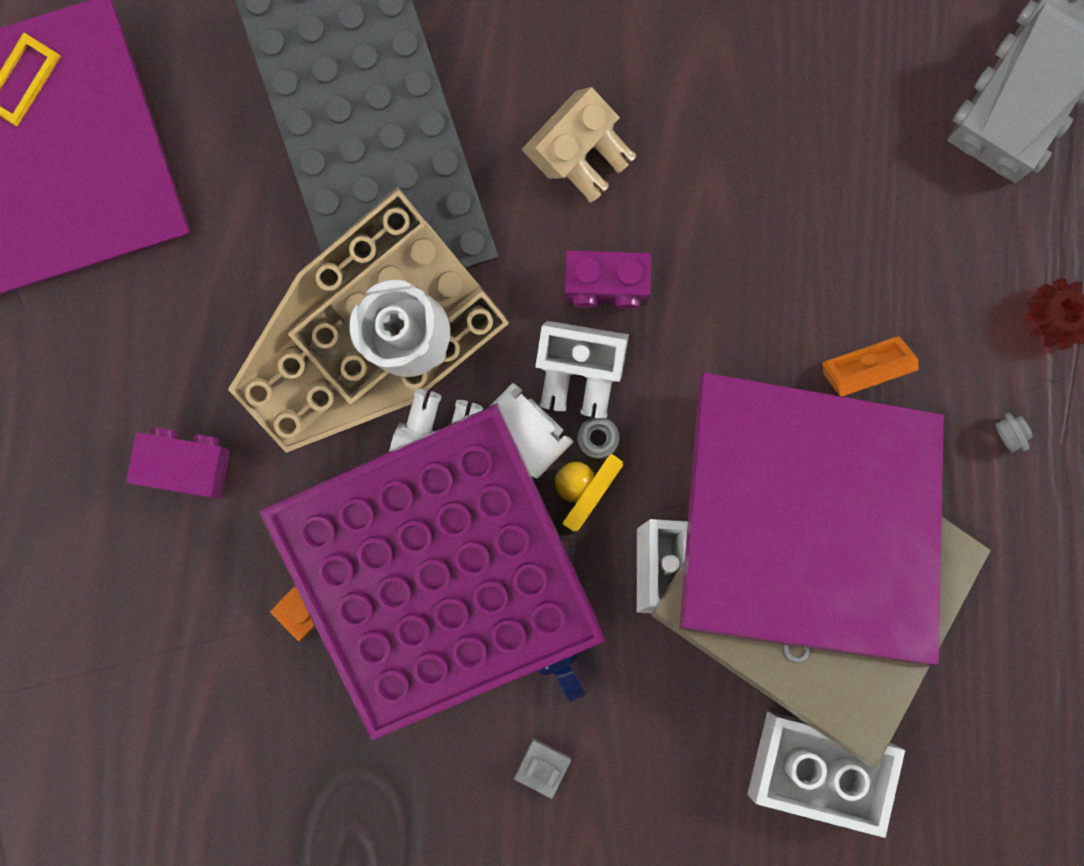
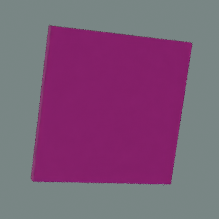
M88 0L0 28V70L23 32L61 55L60 60L18 127L0 116V296L192 235L113 0ZM27 46L0 90V106L12 114L14 113L47 59V56L31 46Z
M704 372L699 378L679 629L926 666L939 665L944 415Z
M498 403L259 511L372 741L606 641L603 629Z

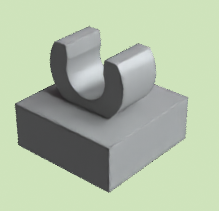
M533 738L514 776V780L552 799L571 762V757Z

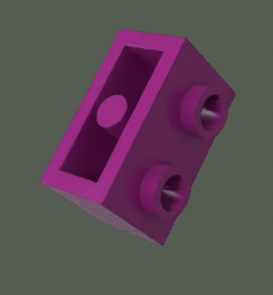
M566 251L564 302H573V306L580 308L597 307L598 303L615 304V307L620 309L640 308V305L647 304L651 286V253Z
M152 427L151 434L136 432L126 483L221 499L230 450L218 446L219 438L193 434L192 442L176 439L177 431Z

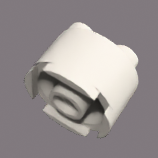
M402 280L384 281L372 286L366 292L368 295L362 300L360 305L356 304L350 318L351 339L359 353L372 364L396 376L413 377L439 366L444 361L450 340L448 317L439 303L418 287Z
M512 383L490 406L499 404L530 474L538 479L573 441L568 436H563L560 439L558 436L564 430L533 399L527 400L522 394L517 397L522 389Z

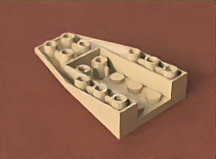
M396 187L297 274L228 390L287 453L412 404L415 389L420 388L428 391L507 326L509 322L399 187ZM388 280L406 281L421 289L443 308L450 325V340L446 350V357L439 366L433 367L418 376L400 377L372 364L355 348L350 335L352 311L356 304L360 305L362 300L368 295L366 292L378 283Z

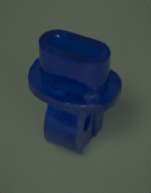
M579 653L538 670L540 674L545 675L555 673L571 703L586 695L570 666Z

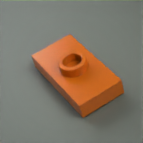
M900 336L822 362L823 374L841 397L919 370L918 358Z

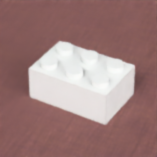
M767 711L747 795L758 805L885 838L905 750L889 743L878 766L870 768L801 719Z

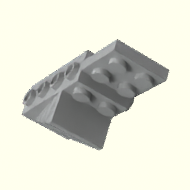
M1030 0L1016 20L1021 26L1015 35L1009 33L995 52V55L1000 58L994 68L988 66L975 83L973 88L978 90L972 102L966 99L952 119L957 125L947 141L1015 184L1031 171L1037 174L1044 167L1052 152L1047 150L1054 138L1059 140L1070 127L1073 118L1068 115L1075 105L1079 107L1084 103V0H1038V2Z

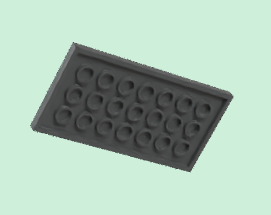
M235 0L321 252L396 187H399L466 269L498 258L412 0Z

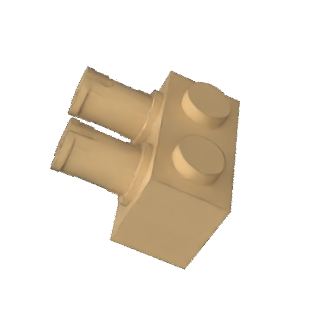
M592 87L575 91L521 149L549 179L568 177L590 203L602 195L599 191H605L609 184L586 162L585 158L588 151L595 147L617 173L623 171L629 165L626 162L627 160L632 162L636 157L635 152L631 151L612 130L613 124L620 117Z

